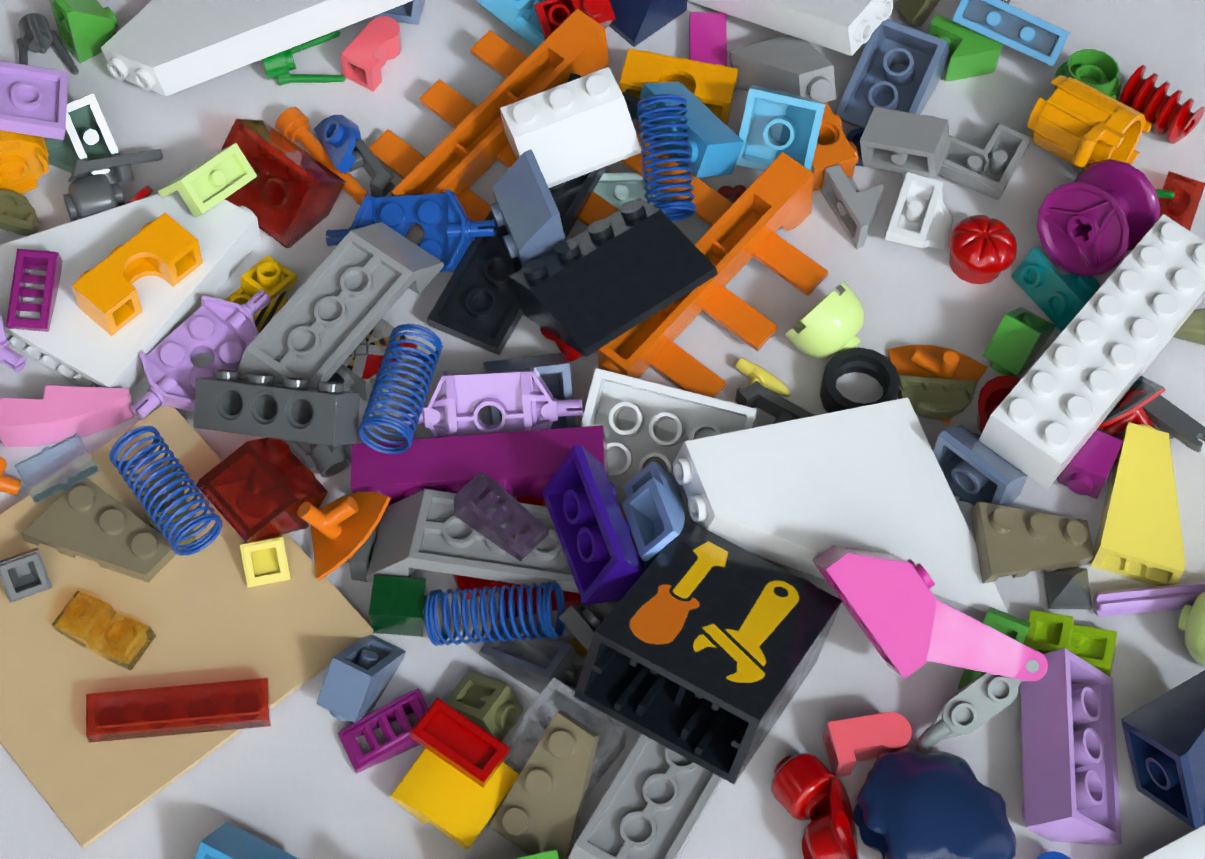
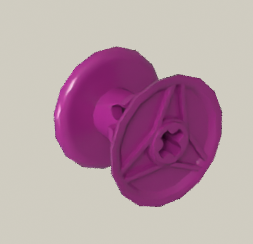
M1112 159L1093 162L1079 172L1074 183L1060 185L1046 195L1038 210L1037 230L1043 248L1056 264L1070 273L1086 277L1101 275L1117 266L1125 252L1133 250L1159 220L1160 204L1156 190L1145 174L1129 163Z

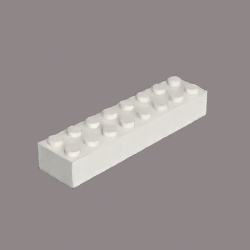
M1163 214L994 410L978 441L1048 489L1205 298V241Z

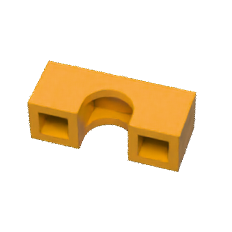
M628 48L619 88L622 92L639 98L643 84L680 81L728 126L736 92L738 69L720 64H710Z
M163 213L156 220L145 224L140 232L124 245L114 248L109 256L92 270H87L80 275L78 280L72 284L78 307L109 335H114L142 312L137 290L132 284L144 276H158L174 287L203 263L198 239L167 213Z

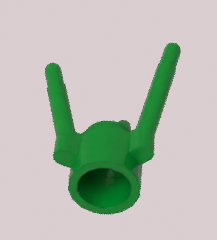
M333 31L262 59L267 79L277 78L279 86L288 83L344 82L346 80L344 75L289 73L290 70L296 69L292 54L339 37L340 31Z

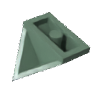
M93 93L67 103L64 140L44 137L49 153L48 163L72 173L74 160L76 159L90 161L120 156ZM114 168L89 172L88 177L95 174L108 173L113 171Z

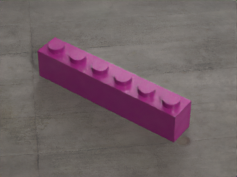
M603 425L413 439L410 449L400 454L382 453L372 449L365 443L352 444L350 488L352 493L376 492L391 498L388 506L424 489L505 501L519 496L544 498L542 491L573 446L582 445L603 464L608 477L607 444ZM383 441L376 442V443H378V444H381V445H384V446H388V447H402V446L406 445V444H398V445H395V444H390V443H386V442H383Z

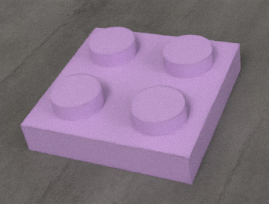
M0 61V130L64 140L67 116L68 72Z

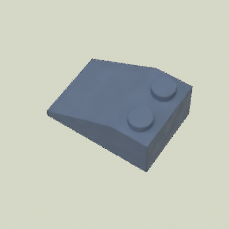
M889 19L883 21L867 41L835 113L840 116L841 121L858 128L866 127L874 107L921 114L933 94L950 57L948 41Z

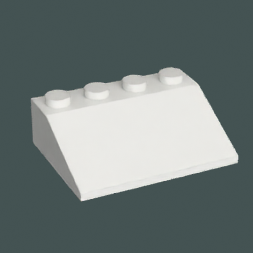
M595 368L580 427L603 425L607 444L608 479L614 485L617 503H623L627 499L623 486L651 462L656 461L674 476L673 462L685 441L755 428L758 410ZM677 482L684 505L685 520L697 523L693 521L689 514L688 498L682 484Z

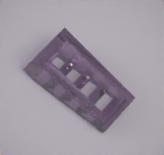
M482 471L469 481L454 497V516L520 562L548 536V528L495 480ZM493 507L497 509L491 516L487 515ZM510 518L512 521L503 529L500 525ZM523 527L527 532L516 541L513 536Z

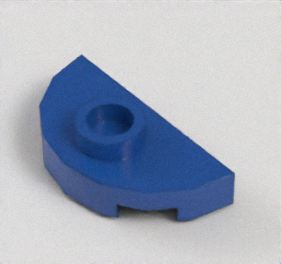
M332 115L321 121L314 128V131L335 168L346 174L356 160L352 152L356 140L361 141V134L358 125L344 115Z

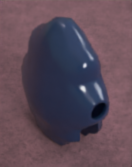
M910 747L892 753H882L878 756L857 796L858 804L853 811V820L859 827L863 844L880 852L883 859H1012L1016 855V837L1006 816V803L1000 793L980 783L965 759L949 752L939 751L925 754Z

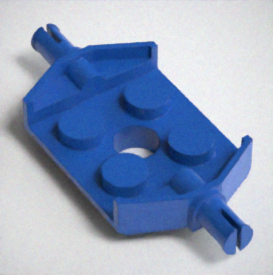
M445 190V193L376 198L366 195L349 229L327 230L326 236L330 238H326V243L329 247L337 246L351 230L383 222L405 238L410 228L420 225L424 230V237L417 245L444 263V267L440 272H454L465 255L470 242L475 241V237H496L497 230L493 228H497L495 219L487 221H473L469 219L458 197L451 190Z

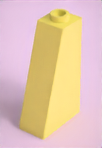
M1128 422L1120 438L1123 443L1113 464L1094 548L1095 557L1092 559L1091 567L1157 586L1177 584L1185 571L1186 562L1169 433L1156 430L1154 427L1146 424Z

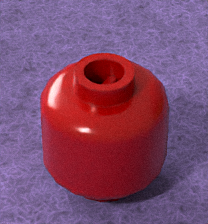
M809 753L796 756L789 755L776 765L771 791L775 799L793 818L800 821H813L830 809L831 780L836 777L816 756Z

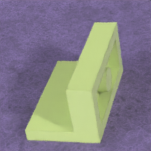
M234 143L212 154L158 190V193L163 198L178 191L193 216L197 217L249 183L257 175L237 143Z

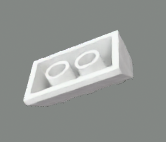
M609 67L500 108L504 132L516 159L525 151L532 149L548 188L641 153V147L624 96Z

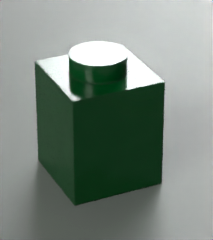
M374 575L369 609L370 626L373 628L374 633L423 637L425 624L424 607L428 596L426 579Z

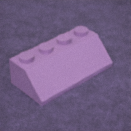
M1065 648L1043 654L1048 662L1045 676L1033 682L1024 680L1018 686L1021 696L1022 719L1019 723V730L1022 736L1023 760L1020 769L1024 780L1022 816L1025 821V828L1050 841L1109 846L1122 844L1113 678Z

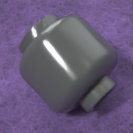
M95 174L71 182L68 187V193L63 195L71 221L125 205L119 183L110 184L109 179L104 174Z

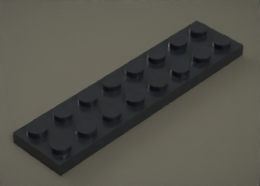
M571 73L567 82H570L583 76ZM622 92L633 122L638 114L637 103L640 101V98ZM607 166L549 188L560 213L565 240ZM492 211L489 212L485 221L494 219ZM505 225L493 228L497 230L496 237H475V241H472L427 318L430 327L499 356L523 315L509 277L521 270L522 265L518 257L511 259L503 240V236L508 235Z

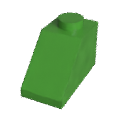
M50 0L60 39L76 60L82 63L102 53L101 47L116 34L115 28L118 27V21L112 10L108 6L103 8L97 0Z
M1023 307L1010 311L1004 315L983 357L991 361L990 367L1005 376H1011L1012 373L1018 376L1027 370L1052 334L1056 325Z

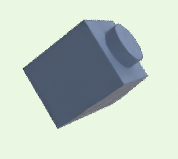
M374 635L360 638L332 657L316 704L328 709L330 714L339 720L356 723L373 710L404 659L406 651Z

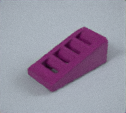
M17 249L6 321L7 329L49 332L63 263L58 252ZM29 270L47 271L46 276L28 275ZM26 283L45 285L44 290L25 289ZM23 297L43 299L42 304L22 303ZM20 311L40 312V320L19 318Z
M419 688L395 699L338 732V737L356 774L421 745L410 738V731L413 727L407 718V715L414 713L419 721L428 709ZM396 720L403 732L398 736H395L390 725L391 722ZM378 728L381 729L387 741L381 746L373 733V730ZM364 735L371 750L363 755L356 738Z

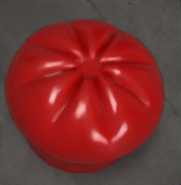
M985 215L969 216L958 221L948 235L947 243L950 252L949 264L951 269L961 280L968 283L981 285L992 282L1016 258V238L1010 229L998 219L989 218Z

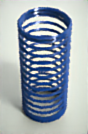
M659 94L645 97L637 103V112L640 115L638 121L641 123L639 126L641 131L639 137L642 140L640 146L643 149L641 155L644 157L641 161L644 165L642 172L645 174L642 180L646 183L643 187L646 191L644 197L648 203H657L653 206L661 209L663 213H667L665 215L671 221L689 218L696 212V205L691 202L695 196L689 193L694 189L690 184L694 179L688 176L693 171L688 167L692 163L688 159L692 153L687 150L691 146L687 142L690 136L685 133L689 129L686 125L689 119L684 116L688 112L686 109L688 104L683 96ZM658 102L681 103L675 106H663L658 108L645 107L650 104ZM642 117L649 118L645 121H642ZM674 118L685 119L684 121L678 123H650L656 120H666ZM645 125L649 128L643 130L642 127ZM671 127H683V128H685V129H683V130H681V131H676V132H664V133L649 132V131H652V130H655V129H659V128H671ZM644 134L651 135L647 138L643 137ZM675 135L685 136V138L679 139V140H670V141H653V140H651V139H654V138L666 137V136H675ZM646 142V143H649V144H651V145H648L647 147H645V146H644V143ZM671 144H683V145H687V146H684V147H682V148H677V149H667V150L651 149V148H654V147H657V146H662V145H671ZM645 151L653 152V153L648 154V155H645V154H644ZM666 153H686L684 156L674 158L653 157ZM647 159L650 160V161H653V162H650L649 164H646V163H645V161H646ZM673 161L688 162L686 164L678 166H653L656 164ZM647 168L654 169L653 171H650L649 173L646 172V169H647ZM670 170H686V171H688V172H685V173L675 174V175H657V174H656V173H659V172L670 171ZM647 177L655 178L653 180L647 181ZM668 179H689L679 183H655ZM649 185L656 186L650 190L647 188ZM667 188H690L687 190L676 192H658V190ZM649 194L658 195L652 198L648 197ZM673 196H689V198L681 200H658Z
M402 324L393 328L358 430L362 441L376 451L387 454H400L409 450L412 445L414 433L417 429L416 426L422 413L421 410L424 407L426 395L429 391L428 388L443 348L440 338L430 329L417 324ZM403 330H411V331H417V332L423 333V334H425V335H422V334H419V333H416V332H403V333H398V332H399V331H403ZM403 335L417 336L432 343L436 347V351L434 352L431 347L419 341L409 339L396 341L395 338ZM398 343L417 344L426 348L432 354H426L412 347H402ZM399 357L409 358L413 361H418L424 366H417L401 360ZM391 358H395L397 361L393 362ZM392 365L396 369H390L388 366ZM397 365L414 368L420 371L421 374L406 371ZM386 373H390L394 377H388ZM396 373H404L420 381L408 380L398 376ZM393 380L409 383L416 388L404 387ZM385 388L390 392H383L381 389ZM391 388H398L408 391L414 396L401 394L399 392L392 390ZM388 395L406 399L411 403L400 402L389 397ZM379 396H384L386 399L381 400ZM380 403L385 407H378L376 404ZM386 403L402 406L409 411L396 409ZM410 406H415L417 409L413 410ZM374 411H379L383 415H376ZM384 411H391L400 414L405 418L395 417ZM410 421L412 424L408 426L405 422ZM376 424L394 428L397 431H399L400 434L382 429ZM368 425H372L380 432L391 436L406 437L407 440H388L371 431ZM364 427L371 435L383 442L406 445L402 447H388L378 444L367 437Z
M141 426L125 433L115 442L109 454L110 461L118 469L119 474L123 476L124 481L128 483L129 488L133 490L134 495L138 497V501L143 504L144 510L153 519V523L158 526V530L163 533V537L168 540V544L174 550V553L180 556L191 555L211 544L220 534L223 526L222 520L218 515L214 514V509L204 499V494L199 492V487L194 485V480L189 478V473L184 471V466L179 464V459L174 457V452L169 450V445L164 442L160 432L153 426ZM146 432L154 433L155 436H149L134 443L125 451L120 461H117L119 452L130 440ZM154 439L150 445L139 450L129 460L123 461L135 447L145 441ZM158 446H160L159 450L156 451V452H154L155 449H156ZM165 453L164 456H163L161 459H158V460L154 461L153 463L149 464V463H150L151 461H153L159 454ZM170 460L166 466H163L158 470L154 471L145 480L139 481L143 475L152 472L157 467H159L164 461ZM149 464L140 473L134 474L137 469ZM175 467L171 473L164 475L150 487L144 488L148 482L157 479L169 468ZM180 474L176 480L163 486L157 493L149 495L153 489L163 485L174 475ZM185 481L181 487L167 494L162 500L154 502L158 496L168 492L177 483ZM190 488L185 495L175 499L167 507L159 509L163 503L173 499L182 490ZM194 496L190 502L182 505L172 514L165 516L168 510L178 506L187 497ZM199 503L195 509L183 515L178 521L170 523L175 516L183 513L191 505ZM157 505L155 510L151 509L152 506ZM204 510V512L200 516L195 517L194 519L184 524L180 529L175 530L180 523L188 520L190 517L195 515L196 512ZM162 512L160 517L156 516L157 513ZM167 519L165 524H161L162 520ZM211 520L216 521L208 533L201 538L185 545H178L179 541L189 539L205 529ZM204 523L196 531L184 536L188 531H190L195 526ZM173 526L170 531H166L167 527Z
M555 581L547 582V584L542 582L539 587L535 583H532L529 587L524 583L520 588L516 584L512 585L511 588L504 585L501 589L496 585L492 590L488 586L484 587L483 590L476 587L473 591L468 587L464 592L460 588L456 589L455 592L451 589H448L446 592L438 589L430 591L426 598L424 620L427 636L435 646H442L444 644L448 646L452 643L458 645L462 642L468 644L471 641L475 644L480 641L486 643L490 640L497 642L499 639L503 642L508 639L515 641L518 638L523 641L527 637L531 640L536 639V637L543 639L546 636L551 639L561 637L564 632L565 624L559 616L566 611L563 591ZM533 587H535V590H536V593H537V598H536V600H537V613H538V625H537V629H536L535 624H534V621H533V616H534L533 599H532V589H533ZM515 588L518 593L517 604L520 621L518 631L515 625V604L513 598ZM524 588L527 592L528 629H526L524 623V601L522 595ZM552 588L555 593L558 611L555 630L552 624ZM505 589L508 592L509 631H507L505 624L506 607L503 595ZM487 590L490 595L489 614L492 624L490 633L487 629V604L485 599V592ZM495 590H497L499 593L498 605L501 622L499 632L496 627L497 614L496 602L494 597ZM477 591H479L480 593V617L482 623L481 634L479 633L477 627L478 606L475 597ZM459 592L461 593V596H462V598H461V617H462V624H463V627H464L462 636H461L460 631H459L460 611H459V604H458V599H457V594H458ZM467 592H470L471 595L470 614L473 625L472 634H470L468 629L469 608L466 598ZM449 593L452 594L451 610L453 626L455 629L453 637L450 633L451 615L449 600L447 598ZM438 599L442 609V633L437 618ZM434 626H435L437 635H438V637L440 638V640H438V638L436 637L435 630H434ZM531 629L534 632V635L532 636L530 635ZM541 629L544 632V634L542 635L539 634ZM513 631H514V633H515V635H516V636H514V637L511 636V634H512Z

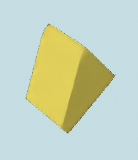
M283 536L240 544L248 587L291 579Z

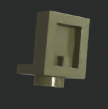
M471 670L466 672L445 701L446 704L475 724L483 727L485 731L501 742L510 729L515 726L523 712V707L507 684Z

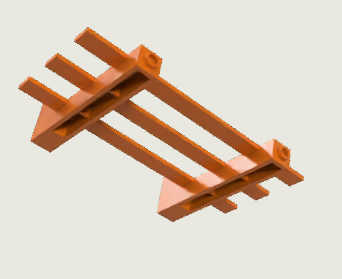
M576 9L528 57L489 30L470 49V53L503 76L505 80L478 106L474 105L440 79L419 98L420 103L455 129L427 157L387 129L369 149L379 162L403 179L391 191L392 196L445 193V190H451L458 197L469 219L485 221L491 211L490 205L470 191L469 188L497 160L508 168L517 160L504 132L500 108L567 82L571 73L586 76L601 69L610 68L606 28L579 9ZM637 135L639 144H641L642 140H641L640 137ZM646 142L644 143V146H645V147H647L648 145H651V144L646 143ZM645 151L644 154H645V155H648V154H651V153H653V152ZM784 152L770 164L734 203L699 178H696L692 173L688 175L694 179L690 183L694 189L689 192L695 196L691 201L696 205L694 215L711 226L694 245L716 267L718 275L598 349L599 369L639 379L651 366L681 390L715 398L726 386V381L673 341L703 311L758 352L778 330V326L725 288L752 257L807 296L827 277L828 270L776 234L780 227L785 231L796 228L812 211L813 172ZM641 153L621 160L623 164L641 177L645 176L642 172L644 165L641 161L644 157ZM665 154L653 156L655 158H669ZM648 159L645 161L646 164L653 162ZM673 161L660 163L653 166L668 167L678 166L679 164ZM647 168V169H646V172L649 173L650 171H653L654 169ZM670 170V171L659 172V173H656V174H657V175H675V174L685 173V172H688V171H686V170ZM647 177V181L655 179L652 177ZM668 179L655 183H679L689 179ZM675 187L662 189L661 191L676 192L687 190L690 188ZM593 191L578 220L589 226L595 221L605 219L618 211V209ZM673 196L671 198L673 200L689 198V196ZM416 225L419 229H421L424 232L422 226Z

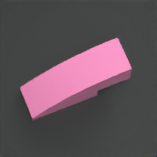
M45 385L43 399L1 397V442L4 447H34L58 444L87 437L112 428L134 417V413L130 409L134 405L128 388Z

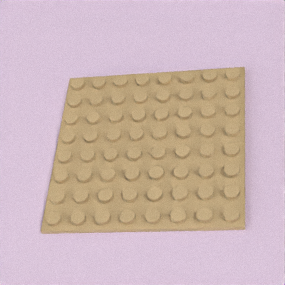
M168 405L159 407L143 420L138 421L0 514V561L38 548L53 587L10 603L0 578V744L82 849H85L327 668L331 663L332 657L360 638L374 633L373 628L326 576L321 580L316 578L314 562L175 407ZM141 426H153L160 432L164 442L169 445V450L174 452V457L179 459V464L184 466V471L189 473V478L194 480V485L199 487V492L204 494V499L209 502V506L214 509V514L220 517L223 524L220 534L206 548L191 555L180 556L176 554L149 583L103 568L98 562L77 555L73 558L61 554L58 549L41 543L37 546L25 542L21 534L81 475H84L148 523L143 504L138 501V497L134 495L133 490L129 488L128 483L124 481L123 476L119 474L118 469L114 467L109 457L112 446L121 436ZM146 432L130 440L119 452L117 461H120L125 451L134 443L143 438L155 436L154 433ZM154 439L145 441L135 447L123 461L129 460L139 450L150 445ZM158 446L154 452L158 451L160 446ZM165 453L159 454V455H158L153 461H151L149 464L153 463L154 461H156V460H158V459H161V458L164 456ZM170 460L164 461L155 470L146 475H143L139 481L145 480L154 471L158 470L163 466H166ZM149 464L137 469L134 474L140 473ZM190 488L184 489V494H186ZM194 496L187 497L186 502H190ZM199 503L191 505L188 508L189 512L195 509ZM204 510L196 512L195 515L190 517L191 520L200 516ZM211 520L205 529L195 535V539L197 540L208 533L216 521ZM201 523V524L195 526V527L193 528V530L196 531V530H197L198 528H200L204 523ZM283 536L291 579L248 587L240 544Z

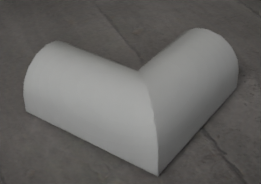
M997 123L983 149H980L949 135L950 147L939 174L999 200L1028 149L1032 137Z

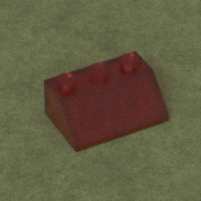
M236 119L221 150L237 143L257 177L225 198V200L238 207L244 206L250 209L257 217L260 229L285 248H291L329 215L346 181L264 120Z

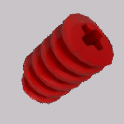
M1142 65L1135 70L1126 82L1119 102L1143 113L1145 120L1152 123L1151 126L1155 125V133L1158 135L1167 133V141L1174 144L1187 136L1203 117L1205 107H1201L1194 113L1191 112L1194 103L1192 98L1181 105L1179 100L1182 91L1177 90L1168 96L1167 92L1170 83L1166 81L1157 88L1155 84L1158 74L1153 73L1147 79H1144L1146 66Z

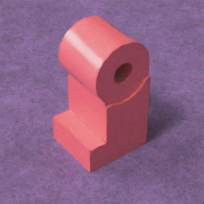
M380 16L374 18L340 54L342 74L345 78L373 92L382 82L381 68L387 60L394 59L401 51L400 26L398 22L391 17Z
M884 712L827 722L823 740L832 774L836 778L851 775L855 762L878 758L882 753H892L907 748L912 735V728L909 721L903 715L896 712Z

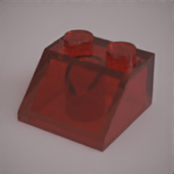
M267 437L247 441L201 477L196 484L246 543L308 528L309 523L297 515L299 507L304 502H309L319 509L328 493L324 486L316 479L314 473L306 468L290 450L286 442L281 439Z

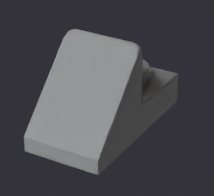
M837 164L825 169L821 193L853 245L858 249L864 246L880 205L884 184L858 192L854 180L850 176L847 177L841 166Z

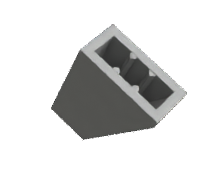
M784 35L729 51L730 67L738 69L736 88L749 92V88L752 85H758L790 92L821 103L836 99L834 65L805 40Z

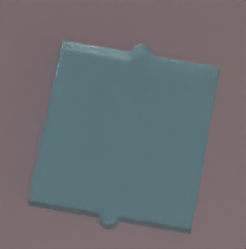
M77 433L50 447H44L41 452L14 465L35 504L63 489H70L71 485L99 471Z

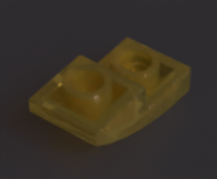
M76 591L52 623V627L70 640L130 671L156 637L150 626L116 613L110 603L80 591Z

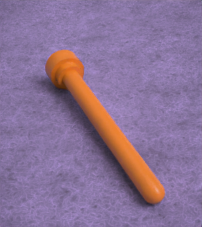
M290 107L280 114L276 120L275 128L287 140L300 142L354 201L361 206L365 196L370 194L349 172L344 174L335 168L321 142L310 132L309 119L297 107Z

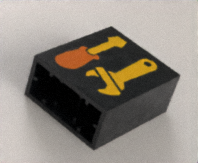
M687 520L681 533L664 547L595 630L574 697L728 782L735 784L816 664L842 600L816 587L810 581L797 577Z

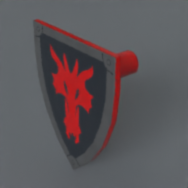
M1140 376L1097 430L1101 428L1104 433L1115 437L1125 429L1128 422L1154 427L1142 406L1162 394L1166 389Z

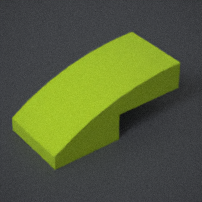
M1030 610L1028 622L1031 623L1023 643L1024 645L1042 654L1065 648L1111 677L1117 645V631L1074 625L1073 616Z

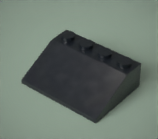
M638 198L624 203L620 210L605 219L593 222L588 226L587 230L572 239L560 242L554 250L539 259L527 262L521 270L509 277L524 316L587 357L718 275L716 267L661 209Z

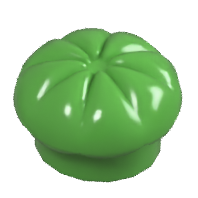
M1095 49L1076 51L1058 68L1055 74V78L1059 75L1075 78L1117 100L1121 92L1118 63L1113 57L1103 51Z

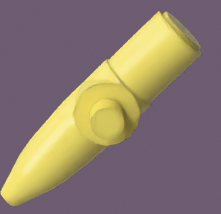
M743 357L737 361L735 369L750 378L749 385L758 381L764 388L775 394L786 397L790 396L791 392L785 384L764 368Z

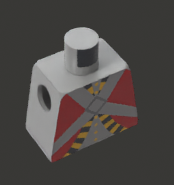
M382 318L327 382L343 383V391L351 389L353 392L360 393V397L363 400L368 401L394 327ZM403 335V336H398V337L395 338V339H396V341H397V340L408 339V338ZM398 343L402 347L418 349V346L413 343ZM399 357L407 363L419 366L418 361ZM391 358L393 362L397 361L395 358ZM392 365L388 366L390 369H396ZM397 365L409 372L414 373L416 369L405 365ZM386 373L388 377H394L390 373ZM396 373L398 376H401L403 378L409 376L404 373Z

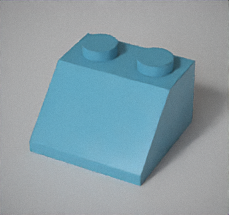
M752 85L749 88L739 137L744 142L736 165L765 171L784 152L811 171L826 104L790 92Z

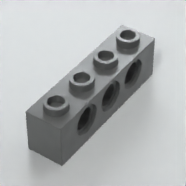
M213 370V377L196 378L194 428L328 446L357 443L360 393L343 391V383L318 382V388L308 387V379L283 378L282 383H274L273 375L248 374V379L238 378L239 371Z

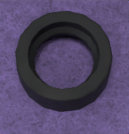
M860 347L846 349L833 356L826 365L821 383L820 398L824 409L828 413L897 400L900 378L892 362L877 351ZM854 372L867 374L876 379L883 387V396L871 403L853 402L843 397L836 389V382L844 374Z

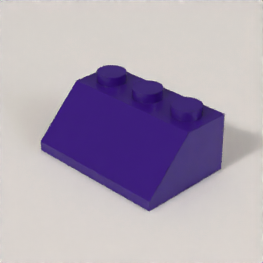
M582 445L573 446L542 491V495L583 605L618 601L624 597L644 573V562L637 554L630 536L629 524L623 518L616 500L614 485L609 481L603 464Z

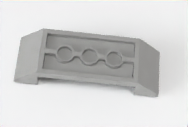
M383 222L351 230L247 346L237 369L239 371L238 378L248 379V374L273 375L274 383H282L283 378L308 379V387L318 388V382H327L408 288L420 295L441 271L444 263Z
M430 489L421 490L386 508L381 518L366 576L368 582H373L374 575L411 578L413 569L521 585L525 583L528 586L535 583L538 587L542 582L547 584V582L555 581L560 585L562 591L579 593L546 506ZM580 599V605L584 608L591 606L602 617H607L620 602L618 600L583 605Z
M641 734L574 844L568 859H677L723 778Z

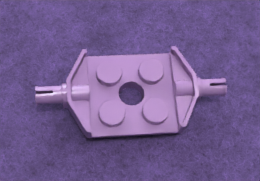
M258 290L251 299L241 305L205 295L201 297L202 306L149 354L145 355L143 351L139 353L149 388L147 393L130 407L132 412L136 416L138 415V418L141 420L158 405L162 407L168 405L194 413L196 378L213 377V370L237 371L245 349L259 334L253 315L271 302L270 297L266 293L264 295L263 290ZM200 353H207L214 357L213 363L203 368L195 366L192 363V359Z
M530 367V371L448 375V371H443L429 405H424L421 410L422 413L418 424L425 423V428H430L435 437L550 429L553 422L558 421V417L583 416L582 398L568 400L553 398L552 393L535 367ZM488 405L497 407L502 413V420L496 425L484 424L478 414L481 408ZM402 407L399 408L400 410L409 411Z

